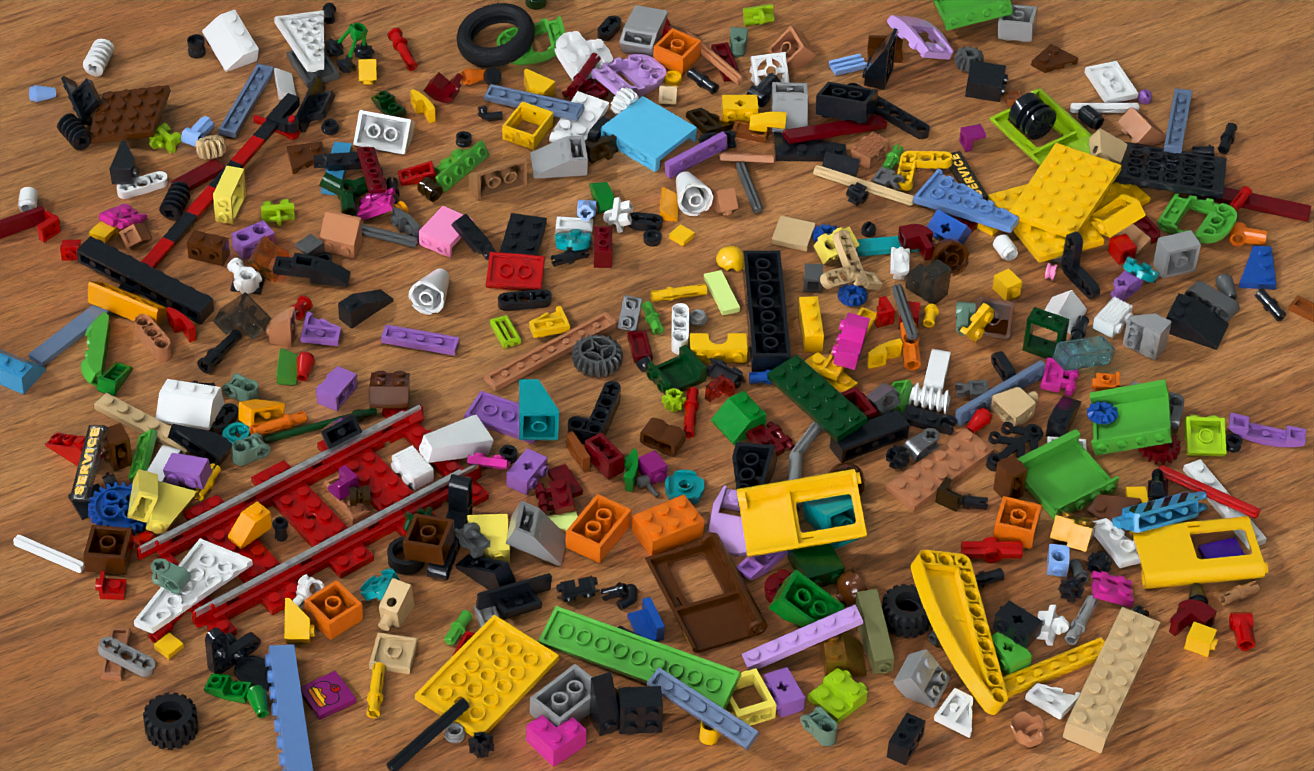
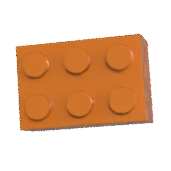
M596 494L566 530L565 548L600 564L631 526V509Z
M683 494L632 515V533L648 554L653 556L703 537L704 519Z

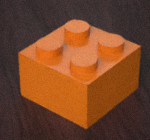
M673 28L654 45L653 58L665 68L678 71L681 75L701 57V40Z
M1003 496L995 522L993 537L998 538L999 541H1021L1024 548L1032 549L1042 505Z
M337 580L304 600L305 614L329 640H332L363 620L362 603Z

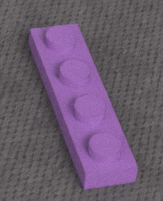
M721 132L665 162V175L670 179L727 149V135Z
M386 325L381 336V343L455 356L460 343L459 337Z

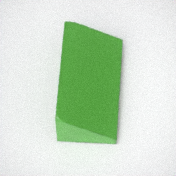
M280 348L276 374L277 385H296V358L299 355Z
M910 380L893 382L892 386L898 391L899 395L897 397L901 403L890 412L898 409L903 414L906 405H909L910 394L914 387Z

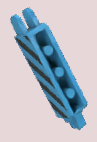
M1183 492L1122 508V515L1112 518L1113 526L1118 529L1124 528V530L1140 533L1196 518L1199 516V512L1207 509V504L1199 503V500L1206 498V493Z

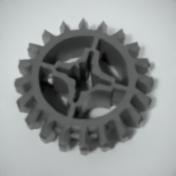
M588 334L587 338L581 337V340L576 341V344L573 346V365L584 376L589 374L591 378L597 376L598 379L602 375L607 377L608 374L613 375L614 371H618L619 366L622 364L623 352L621 345L617 343L616 339L612 340L611 336L605 337L604 334L601 336H597V334L591 336Z

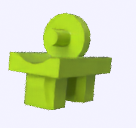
M767 4L743 8L744 25H764L767 22H773L774 5Z
M164 123L160 126L158 125L154 137H149V145L153 149L165 148L172 154L176 152L175 146L181 143V135L178 132L170 135L171 128Z
M284 199L280 201V204L273 205L271 201L263 202V206H261L262 221L264 220L265 223L277 222L279 227L282 226L281 221L295 220L294 203H291L289 199Z

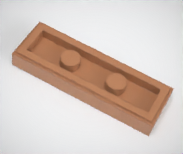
M721 151L720 160L774 163V154Z
M339 475L323 482L324 488L352 524L370 517V511L364 504L350 506L349 496L339 501L328 491V486L338 481Z
M110 627L108 637H112L129 646L132 633L131 628ZM122 654L121 657L126 660L127 654ZM103 658L100 680L121 681L124 667Z

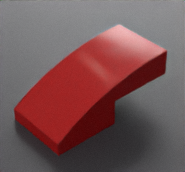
M166 308L167 322L174 333L182 331L189 343L196 341L194 324L176 309Z

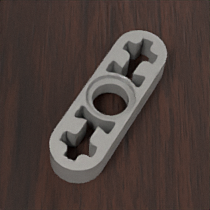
M104 637L100 640L98 653L102 657L139 676L148 677L152 675L155 668L153 658L112 637ZM129 654L132 659L125 660L121 655Z

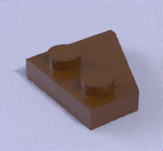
M1050 44L1032 60L1031 66L1047 73L1055 69H1062L1068 63L1076 65L1078 57Z

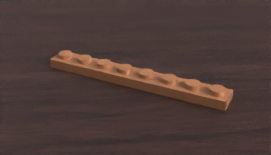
M604 312L484 375V381L496 392L572 352L573 346L576 344V341L581 340V337L587 338L588 334L591 336L595 334L601 336L617 328V322L608 313Z

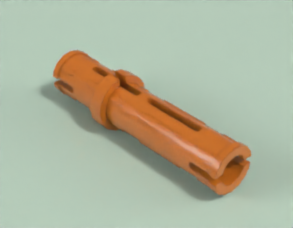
M304 410L293 414H283L282 417L249 426V431L251 435L255 433L264 435L280 429H291L292 426L306 423L307 415Z

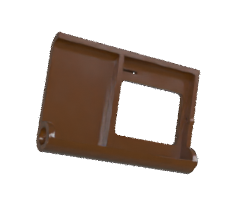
M706 533L701 542L645 558L694 652L699 653L762 634L767 629L768 625L717 533ZM703 555L723 594L688 603L668 564Z

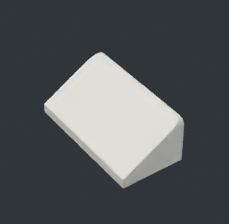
M274 68V78L279 100H282L287 93L296 96L292 73Z

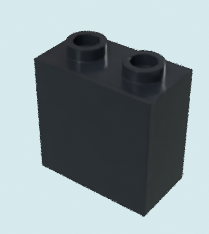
M972 60L965 97L1000 102L1001 95L1004 96L1008 80V74H1005L1006 66Z

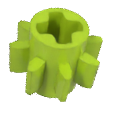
M676 388L666 390V395H662L664 409L671 412L682 410V405L686 401V397H683L684 392Z

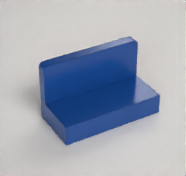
M651 597L644 598L642 610L628 613L627 618L635 633L656 642L664 640L665 626Z

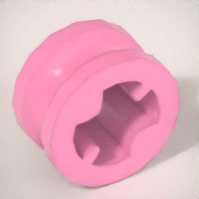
M1048 263L1044 279L1051 278L1054 281L1057 271L1056 264L1052 266L1051 263Z

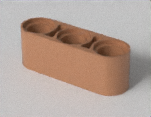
M146 314L136 316L134 324L137 338L156 360L160 362L169 361L172 358L170 339L150 316Z

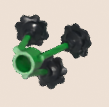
M362 23L350 24L348 30L340 39L333 40L330 38L329 41L325 42L327 52L331 56L339 57L344 54L342 41L350 33L353 43L349 54L346 55L345 59H338L336 63L339 66V70L343 73L356 71L357 66L352 62L353 53L359 59L371 58V55L374 53L372 46L366 43L368 29ZM362 39L361 44H356L357 41H360Z

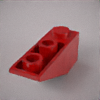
M56 433L45 443L46 447L78 467L90 465L89 468H91L103 458L97 443L93 447L88 446L87 443L90 438V444L94 443V438ZM86 449H94L93 452H85ZM85 454L92 457L91 461L82 464L84 460H87L84 457Z

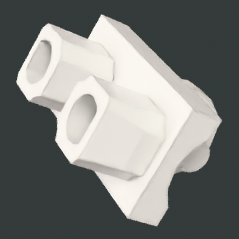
M619 197L614 198L613 209L605 211L603 219L608 225L615 224L617 226L618 233L623 232L624 226L631 225L632 223L629 213L633 212L634 207L631 201L622 202Z
M891 247L890 274H893V279L904 280L905 275H909V248L899 247L897 249Z
M1050 605L1048 611H1039L1038 618L1043 621L1042 625L1044 626H1042L1041 634L1037 639L1045 640L1047 646H1053L1056 634L1060 635L1069 629V622L1065 617L1056 614V605Z

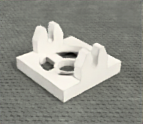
M785 52L750 57L752 65L750 67V73H752L751 81L754 82V85L758 86L762 82L759 76H767L766 69L769 66L775 69L776 76L780 73L781 82L790 83ZM772 59L780 63L779 68L773 65ZM766 60L767 66L764 70H758L760 63Z

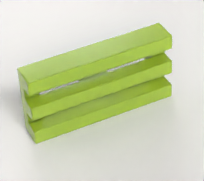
M507 315L490 319V326L503 349H506L507 345L513 347L514 343H517V345L521 344V338ZM502 321L505 322V324H506V326L508 327L510 333L512 334V336H513L512 339H511L510 335L508 334L507 329H506V327L503 325Z

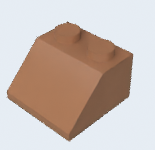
M790 26L767 49L770 54L785 52L788 70L805 67L816 56L805 35L793 26ZM773 59V60L775 61L776 65H777L778 68H779V64H780V63H779L778 61H776L775 59Z
M1132 106L1118 121L1122 126L1121 131L1127 136L1131 135L1132 138L1130 140L1135 144L1154 146L1164 142L1166 139V135L1147 116Z
M326 210L319 240L324 242V252L355 259L363 245L361 218Z

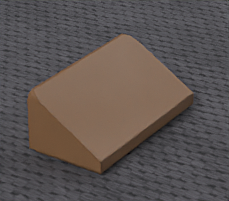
M1134 224L1114 235L1118 236L1126 233L1137 246L1136 255L1150 248L1151 238Z

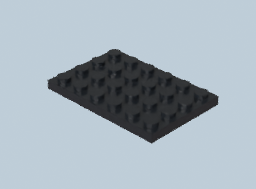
M1125 142L1127 143V148L1120 163L1122 165L1121 171L1114 182H1119L1123 185H1136L1141 188L1149 187L1160 191L1168 190L1174 193H1186L1192 196H1205L1210 199H1222L1227 158L1185 151L1173 154L1164 152V148Z

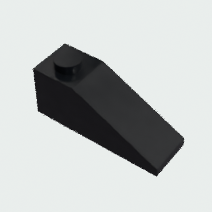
M125 140L121 141L109 169L112 184L133 185L136 177H139V168L136 166L135 159Z
M381 289L351 294L338 303L339 320L352 329L392 303L393 298Z
M1063 396L1054 407L1048 419L1045 436L1061 437L1067 434L1082 401Z
M173 424L168 434V438L196 457L208 458L210 464H215L214 469L217 465L220 466L227 458L232 448V443L227 438L205 430Z
M468 554L455 565L456 569L488 590L516 583L509 563L506 561L481 556L473 558Z
M611 672L591 678L590 719L599 736L611 734L619 730L620 716Z

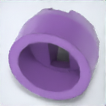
M1148 89L1141 90L1138 94V101L1141 104L1151 103V91Z

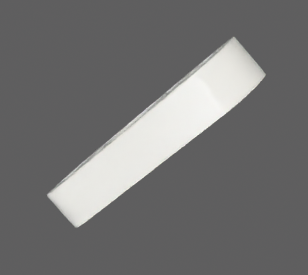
M156 171L136 177L133 185L118 184L117 195L119 198L129 199L162 189L168 185L167 174L163 171ZM143 183H144V184H147L146 186H142V187H141V186H138L139 184H143Z

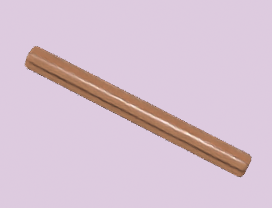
M686 28L680 31L694 38H697L693 33H691ZM701 41V54L734 83L740 85L744 81L743 76Z

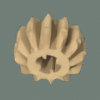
M205 136L195 142L196 152L201 159L211 160L221 157L226 153V144L223 136Z

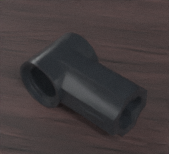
M769 73L758 86H752L748 90L747 95H757L758 106L764 107L772 93V82H781V80L775 74Z

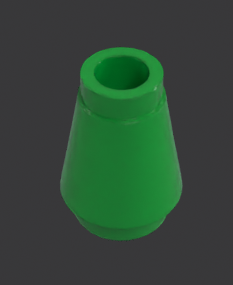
M261 685L250 687L247 690V700L258 718L266 717L269 714L267 691Z

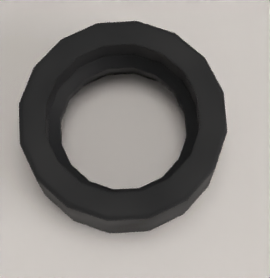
M405 536L394 539L387 549L388 565L390 568L394 569L396 573L404 575L420 571L424 567L425 562L404 561L395 557L398 552L404 551L403 540Z

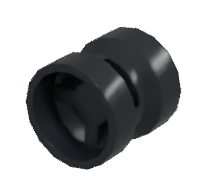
M199 34L189 36L187 38L189 56L194 59L204 57L206 53L204 37Z

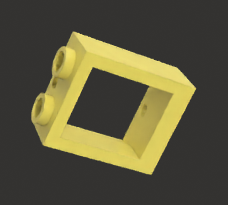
M226 166L213 193L216 222L234 223L246 197L243 168Z
M757 669L741 672V677L735 690L754 685L763 702L739 709L733 696H731L726 711L732 712V715L749 726L774 719L776 717L777 705Z

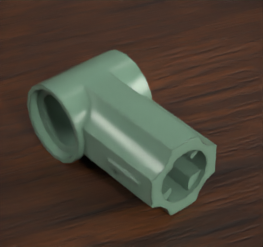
M957 301L955 318H957L956 332L961 336H965L960 332L963 326L968 328L972 323L970 318L975 313L976 303Z

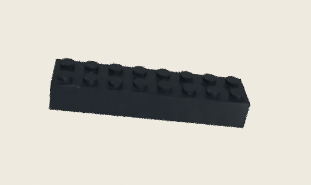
M780 250L743 251L742 270L752 372L771 371L791 358Z

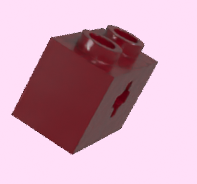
M594 226L593 268H612V227Z
M602 433L585 440V450L590 456V462L608 480L624 472L625 456Z

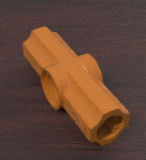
M901 322L900 333L903 343L904 368H907L908 371H915L921 367L920 338L918 336L916 340H909L903 322Z

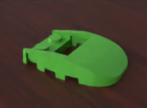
M557 16L558 19L549 22L545 18L540 19L539 23H534L535 36L545 32L548 33L551 46L548 47L547 51L541 53L539 51L533 52L531 45L530 49L521 58L512 62V64L527 65L540 63L557 56L555 53L557 39L565 33L561 16ZM512 27L503 31L497 38V46L510 41L517 34L519 28Z
M1175 193L1157 221L1160 230L1173 235L1186 232L1178 229V224L1188 209L1208 214L1194 235L1200 243H1215L1230 233L1237 222V212L1230 205L1214 203V199L1199 200L1197 196L1189 195L1188 199H1185Z

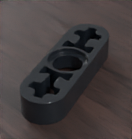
M546 289L505 292L498 296V307L503 311L545 308L552 303V294ZM522 298H527V299H529V301H527V302H522V301H520V300H521Z

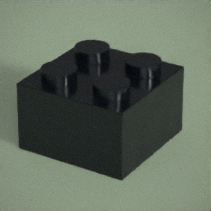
M661 686L619 688L620 734L662 732L663 700Z

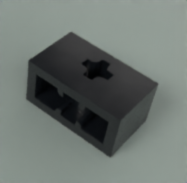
M1008 601L995 614L993 628L1000 634L1013 640L1016 644L1027 649L1040 636L1043 621L1013 602Z

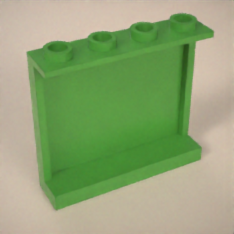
M933 0L946 31L1013 14L1011 0Z
M1166 379L1090 392L1092 404H1096L1097 401L1100 403L1105 401L1107 404L1112 403L1114 407H1117L1118 412L1117 419L1112 423L1097 424L1093 422V440H1091L1095 456L1172 443L1170 392Z
M1077 429L1017 458L1028 469L1025 487L1053 520H1055L1058 512L1081 510L1086 504L1093 502L1098 494H1111L1117 489L1119 477L1116 476L1111 479L1078 442L1081 434Z

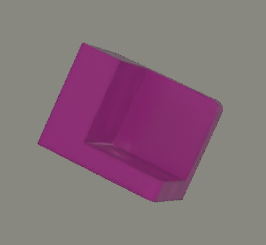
M981 124L961 127L959 142L965 152L972 151L974 140L986 138V133Z
M346 465L339 468V480L328 486V491L339 501L349 496V486L358 488V476Z

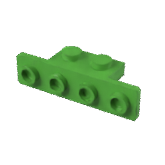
M484 141L477 142L470 149H455L448 158L440 161V164L435 168L438 174L435 178L438 185L442 187L443 192L449 190L489 157L490 154Z

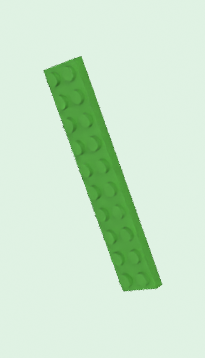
M555 606L538 640L545 647L644 683L649 681L659 667L723 709H726L741 677L740 671Z

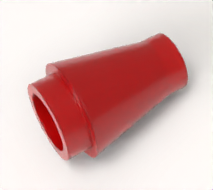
M301 352L296 358V378L300 381H307L315 364V359L312 353Z
M985 408L977 409L965 428L975 434L991 423V413Z

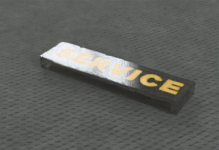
M961 151L951 153L953 164L949 169L958 184H965L983 195V199L988 201L987 193Z
M105 425L88 426L69 498L73 502H89L108 431V427Z

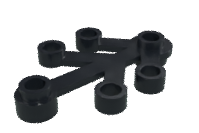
M1004 422L1001 427L1003 434L1010 435L1012 433L1023 436L1020 438L1001 436L997 431H992L988 437V441L991 444L999 443L1009 446L999 454L990 455L986 461V467L990 471L996 472L997 462L1001 459L1009 457L1015 451H1017V458L1025 455V444L1027 442H1030V452L1037 449L1038 441L1043 436L1042 429L1035 424H1029L1023 428L1013 426L1011 422Z

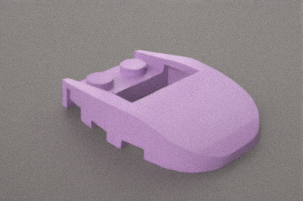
M890 15L887 19L892 29H898L899 33L897 35L901 39L906 38L909 41L908 45L912 49L918 50L922 58L950 60L954 52L943 33L928 21L916 17ZM927 32L929 34L928 38L932 42L936 41L937 43H925L918 33Z
M632 54L628 55V59L622 60L618 57L610 64L606 62L602 64V69L597 70L594 68L592 70V79H597L615 95L621 88L627 87L634 90L641 97L658 88L663 83L667 71L661 63L651 56ZM621 73V74H622L623 76H625L630 82H632V83L634 84V86L629 85V84H628L624 79H622L618 74Z
M724 485L713 503L707 533H717L729 555L747 556L741 517L719 513L720 508L740 511L737 491L727 489V486Z

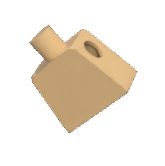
M1100 128L1089 138L1090 154L1120 164L1126 151L1127 143Z
M1015 387L993 395L990 409L1003 422H1011L1013 426L1020 427L1034 416L1036 402L1039 401V397L1035 391L1027 394L1020 387Z
M392 578L379 605L381 617L378 624L379 628L389 631L391 626L397 628L402 626L415 606L411 584Z

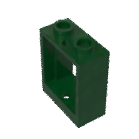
M1034 307L1027 318L1022 351L1045 359L1053 358L1059 360L1065 349L1070 319ZM1034 324L1057 332L1056 343L1033 335Z

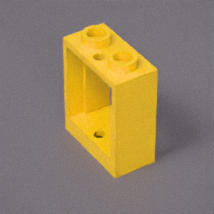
M522 101L502 126V139L535 150L553 127L554 112ZM522 120L539 126L534 134L516 129Z
M1122 194L1093 212L1089 218V223L1101 235L1111 238L1146 216L1138 199Z

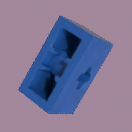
M937 209L927 225L933 232V238L937 240L940 238L943 240L949 238L957 239L962 244L965 243L972 232L967 225Z

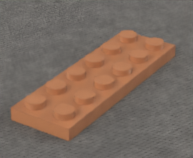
M965 428L887 483L885 490L914 512L936 496L938 487L946 477L952 479L953 483L988 459L990 455L994 454V448Z

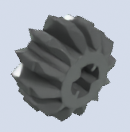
M963 46L962 49H958L955 55L956 68L961 69V72L967 71L969 73L972 60L984 62V55L977 47Z

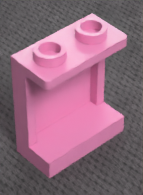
M442 206L419 230V244L450 258L452 256V247L462 238L451 224L463 216V214Z

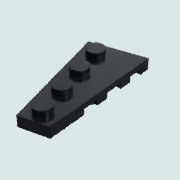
M774 132L775 161H823L826 152L847 156L846 144L822 140L789 144L782 133Z

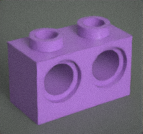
M264 220L231 234L232 247L243 260L275 247V233Z

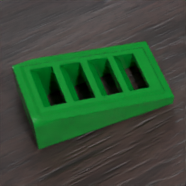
M119 362L113 363L98 378L97 390L114 396L132 372L133 367Z

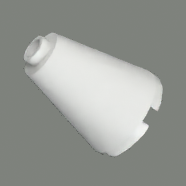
M681 172L676 177L677 203L680 210L689 216H698L704 210L706 212L713 202L711 189L690 172Z
M435 269L412 285L408 297L409 300L411 299L414 309L426 315L440 312L445 304L450 276L446 270Z

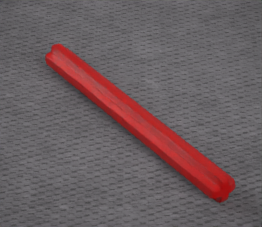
M1164 465L1158 468L1163 471L1164 478L1194 492H1205L1207 498L1253 519L1260 515L1261 510L1256 506Z

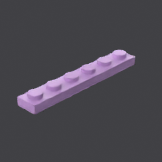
M853 605L742 653L748 670L755 668L758 670L863 624V620L856 605Z

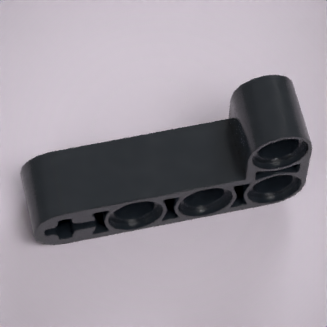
M616 381L605 383L590 418L571 417L568 420L567 433L573 431L581 444L584 445L585 440L599 433L606 436L620 404V384Z

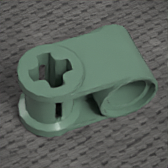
M731 27L730 49L735 57L745 55L748 28Z
M235 373L231 381L222 386V391L229 398L240 402L253 399L260 400L258 383L241 374Z
M260 433L252 434L249 437L236 440L232 444V461L235 465L244 466L267 457L271 452V447L265 444Z
M158 558L151 563V570L153 572L152 582L174 594H179L191 580V574L185 568L179 567L166 559Z
M818 706L812 713L801 716L800 721L803 728L821 745L832 746L836 743L837 723L822 707Z

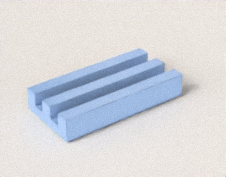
M861 54L831 60L828 66L834 75L838 76L867 68V63L864 62V58H861Z

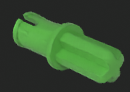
M899 144L894 145L891 152L886 155V160L882 167L892 170L900 161L904 148L900 146L897 149Z
M646 301L642 304V309L646 316L645 320L649 323L653 334L659 335L664 331V327L659 320L660 315L655 311L652 303Z
M462 610L457 620L452 622L451 629L444 637L447 645H454L458 638L465 633L467 625L473 619V615L469 611Z

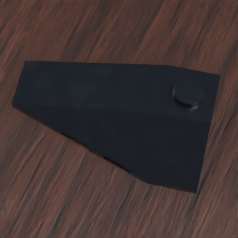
M736 442L732 455L736 491L740 488L770 483L777 462L774 445Z

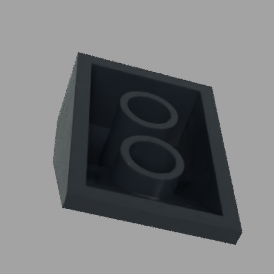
M894 28L875 50L872 58L869 57L867 68H864L862 78H865L864 86L881 90L885 89L894 67L898 29Z
M1178 293L1166 319L1172 321L1170 335L1215 350L1218 349L1229 325L1197 299Z

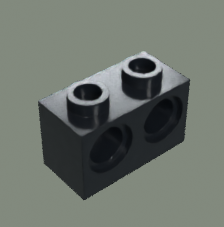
M906 713L889 740L887 758L906 766L924 736L926 721Z

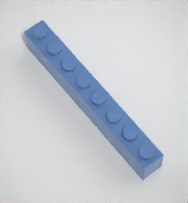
M294 644L269 646L268 654H265V667H269V670H267V682L271 683L272 686L269 687V697L274 700L271 706L272 716H276L274 732H278L279 735L276 737V747L281 750V753H279V766H283L281 771H313Z

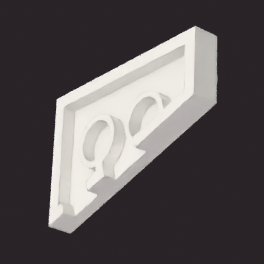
M1107 518L1092 521L1097 523L1094 536L1119 568L1140 563L1134 540L1132 541L1126 537L1122 529L1114 527L1113 523Z

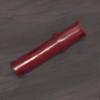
M591 53L579 73L573 77V82L567 88L568 92L573 90L570 94L575 95L586 84L587 78L601 60L600 56L596 58L597 53Z

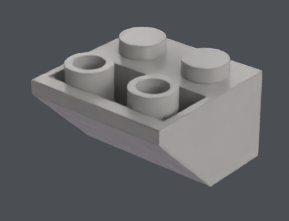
M1155 313L1129 316L1123 345L1156 361L1167 347L1172 321Z
M925 649L908 654L893 684L904 697L934 708L951 677L930 652Z

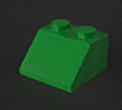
M745 391L729 397L712 417L711 422L735 445L736 442L747 439L746 431L761 424L765 426L766 413Z

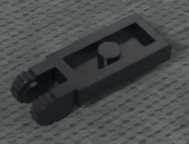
M906 405L902 414L911 426L921 429L933 428L939 433L948 435L953 434V426L955 427L958 422L951 415H942L911 405Z

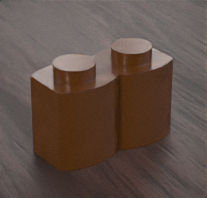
M651 418L640 432V442L649 448L657 449L663 454L674 457L685 442L686 432L680 427L668 425L662 419Z

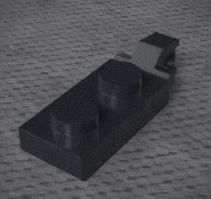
M357 152L313 156L314 168H326L328 171L362 169Z
M464 214L451 224L474 253L482 254L488 261L490 252H496L488 238L467 214Z

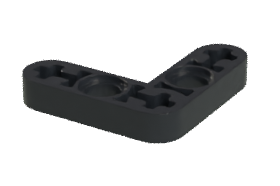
M1075 231L1066 235L1061 268L1071 282L1088 299H1092L1100 295V288L1096 281L1079 265L1083 239L1080 233Z
M217 627L211 629L205 637L208 669L214 674H223L233 667L239 659L249 656L257 650L261 643L260 638L253 632H249L227 647L226 634Z

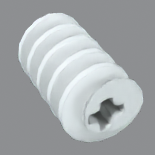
M106 39L94 41L83 62V68L88 74L95 77L102 75L114 53L113 43Z
M917 382L912 388L908 404L911 405L914 401V406L918 407L921 403L923 409L929 404V410H933L936 406L937 412L944 408V414H947L951 396H949V390L942 394L941 388L934 392V386L928 391L926 384L920 389Z

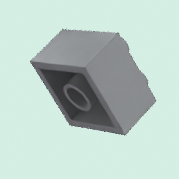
M1011 4L1013 14L999 17L998 39L1032 42L1037 26L1038 7Z
M1191 230L1160 237L1157 241L1153 266L1160 273L1159 275L1162 279L1195 272L1201 244Z

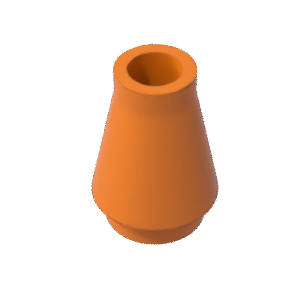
M466 68L461 72L463 76L462 83L470 86L484 80L483 74L486 69Z

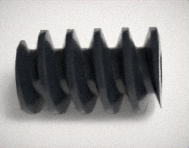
M68 113L64 115L57 123V129L75 150H84L89 147L91 133L74 114Z
M176 181L168 189L159 207L160 213L168 220L177 221L181 217L191 197L188 185L184 182Z

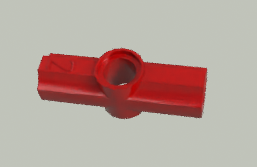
M991 536L983 539V541H961V554L966 555L969 559H984L987 563H996L1001 559H1022L1023 545L1021 541H999L998 538Z

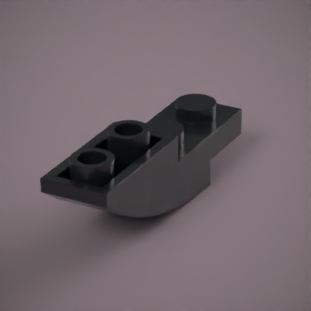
M294 253L293 258L276 256L273 266V274L310 278L311 284L347 287L351 275L350 271L331 261L301 253Z

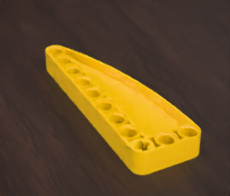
M921 550L911 563V571L927 617L945 653L969 691L986 713L996 715L1008 701V695L971 560L964 554Z

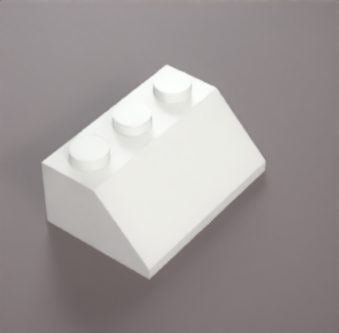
M236 10L219 15L202 30L203 35L225 72L257 61L259 48Z
M360 110L353 145L374 147L376 150L405 155L413 138L416 121Z
M167 379L159 392L156 419L166 424L210 430L219 411L225 404L221 388Z

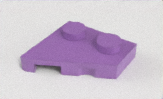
M307 312L300 339L301 343L338 346L342 331L341 327L330 324L323 318L318 320L313 317V313Z

